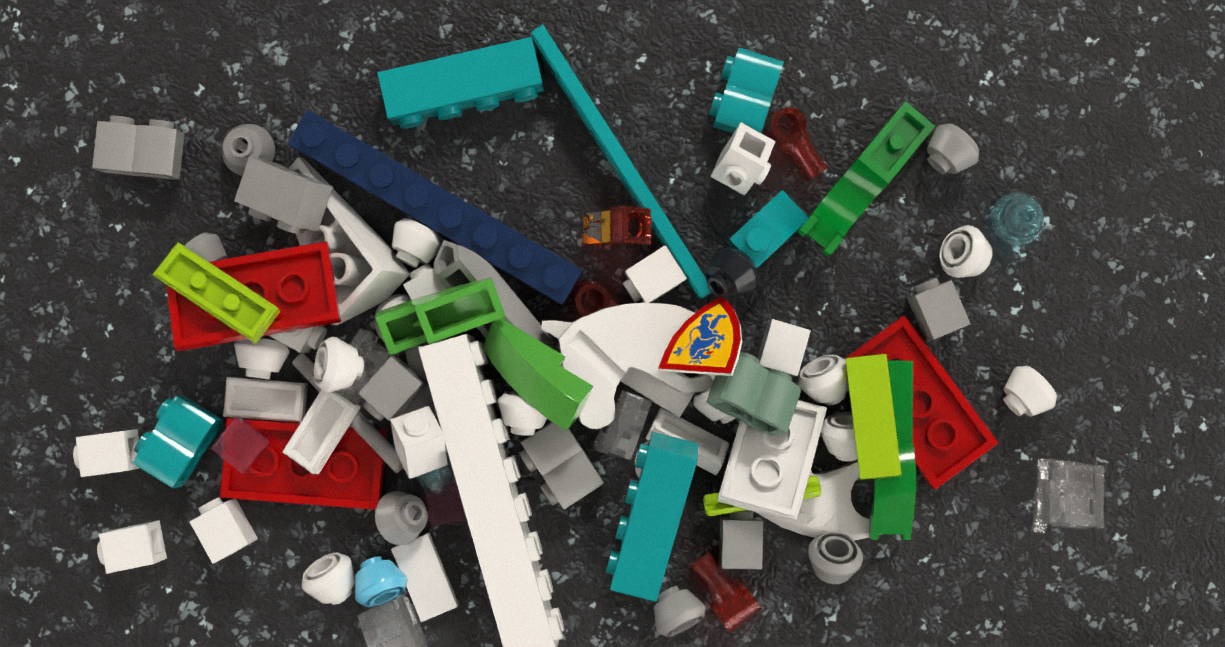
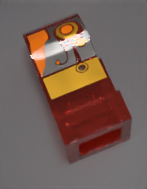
M615 206L608 210H602V212L583 214V246L651 245V209ZM633 217L638 219L640 225L636 237L629 234V223Z

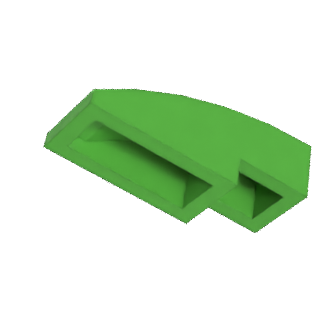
M492 277L425 295L378 311L375 315L389 355L426 342L429 345L506 317Z
M502 318L493 321L482 348L494 367L526 402L544 417L567 431L581 414L593 386L561 367L565 360L564 355Z

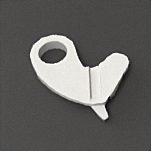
M632 303L604 308L579 318L574 322L542 321L541 330L558 338L560 354L565 356L562 367L593 386L581 414L578 416L580 422L590 429H599L611 424L615 415L614 395L616 387L629 367L642 370L682 393L703 392L712 387L714 381L709 374H699L695 377L685 378L675 372L658 370L663 354L673 335L695 313L671 304Z
M858 460L825 472L813 474L810 471L809 476L814 475L819 478L821 495L802 501L797 523L758 513L782 528L816 538L829 532L845 534L854 541L869 537V518H865L857 513L851 502V490L854 482L859 478Z

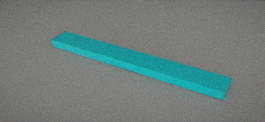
M542 24L531 31L535 48L662 246L666 245L686 276L685 282L696 299L701 300L712 293L707 285V279L544 25Z

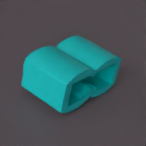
M738 48L735 58L727 56L721 79L728 81L723 94L715 93L709 115L716 117L713 127L734 134L740 123H743L761 133L784 62L743 48Z
M176 395L173 399L168 398L158 409L156 418L159 420L155 429L151 433L146 432L139 439L134 448V452L137 455L133 461V464L171 488H179L186 483L224 422L223 419L188 397Z

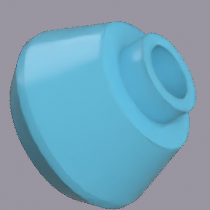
M381 556L370 558L361 563V570L355 575V599L365 607L378 606L398 597L405 591L408 581L406 575L391 560H383Z

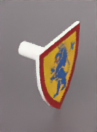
M719 297L705 305L684 322L668 344L659 364V371L709 374L713 381L716 375L733 376L741 350L742 334L736 312L725 298Z

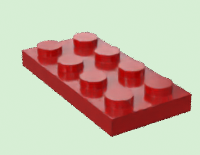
M327 241L209 262L279 308L281 312L263 336L341 322L330 246ZM166 285L173 343L176 350L183 351L247 339Z
M900 316L843 358L846 360V358L887 354V360L913 361L912 442L916 468L932 489L936 490L998 444V441L905 316Z
M227 418L220 498L376 510L377 504L382 498L385 461L353 427L347 428L320 473L312 474L283 453L300 423ZM377 429L386 439L387 430Z

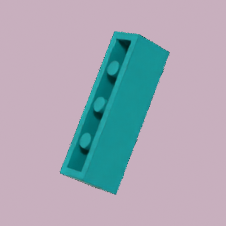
M532 37L377 72L387 117L394 126L400 125L402 129L420 126L423 124V119L438 116L439 120L452 119L460 116L461 110L476 107L477 111L491 110L499 106V101L514 98L515 102L533 100L538 97V92L544 91Z
M652 431L648 445L640 444L635 462V467L641 469L638 481L630 480L625 503L631 504L629 516H620L615 538L622 540L619 551L611 550L606 568V573L612 574L610 590L657 602L697 464L699 443Z

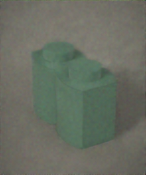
M740 352L733 376L716 375L706 402L717 410L740 419L760 432L775 436L787 433L802 389L792 382V377L787 373L778 370L768 371L759 364L758 358L751 354Z

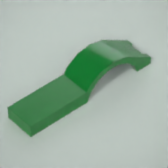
M905 101L823 198L798 230V233L803 237L806 234L824 248L822 253L829 257L843 241L844 236L859 216L890 183L935 125Z
M887 360L902 476L874 479L873 505L869 516V539L879 540V534L901 535L902 540H911L916 499V463L912 442L913 361Z

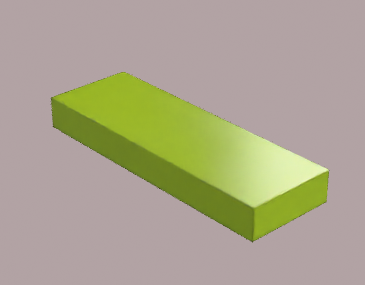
M179 242L153 273L156 279L254 344H257L281 312L278 307Z
M887 354L846 358L860 480L902 476Z

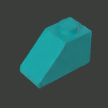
M782 190L725 244L729 248H737L746 253L753 260L756 268H758L805 223L808 216Z

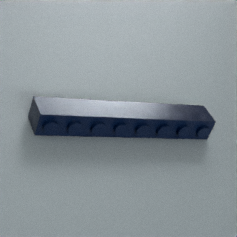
M308 109L287 142L288 145L455 244L473 251L491 265L563 307L583 275V270Z

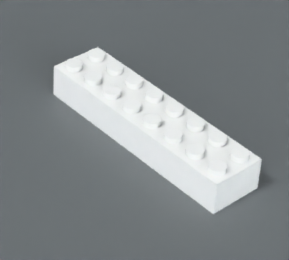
M465 334L420 347L418 349L439 423L444 433L445 444L503 647H558L559 640L563 639L562 631H564V624L559 608L552 609L550 599H552L551 593L554 592L551 578L547 569L542 571L540 569L538 560L541 559L540 555L543 554L537 531L530 533L527 521L529 516H532L526 493L519 495L516 481H518V478H521L515 455L508 457L504 442L510 440L507 425L503 423L502 417L497 418L493 403L498 402L499 397L494 380H486L483 365L488 364V358L482 348L483 342L475 341L474 336Z

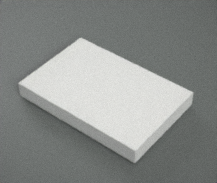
M798 400L787 433L775 436L760 432L740 420L718 495V502L797 523L827 407Z

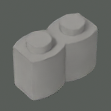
M110 116V122L97 121L92 169L109 174L180 180L184 133L174 129V123L151 119L149 120V126L134 125L135 119L124 116Z
M550 422L536 431L534 435H530L521 441L524 450L519 452L531 473L538 469L546 482L540 487L552 506L559 502L562 508L566 509L604 484L601 476L570 428L565 431L555 423Z

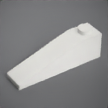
M298 157L289 167V169L328 184L304 158ZM333 188L319 230L313 231L302 228L300 234H296L300 246L326 241L330 246L341 322L333 323L332 325H339L384 302L410 274L402 262L395 258L396 254L390 246Z

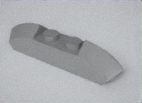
M446 240L443 241L434 260L435 277L445 289L492 277L506 315L502 319L560 353V350L548 333L541 330L539 322L501 275L486 260L465 247ZM492 322L477 327L485 338L488 335Z

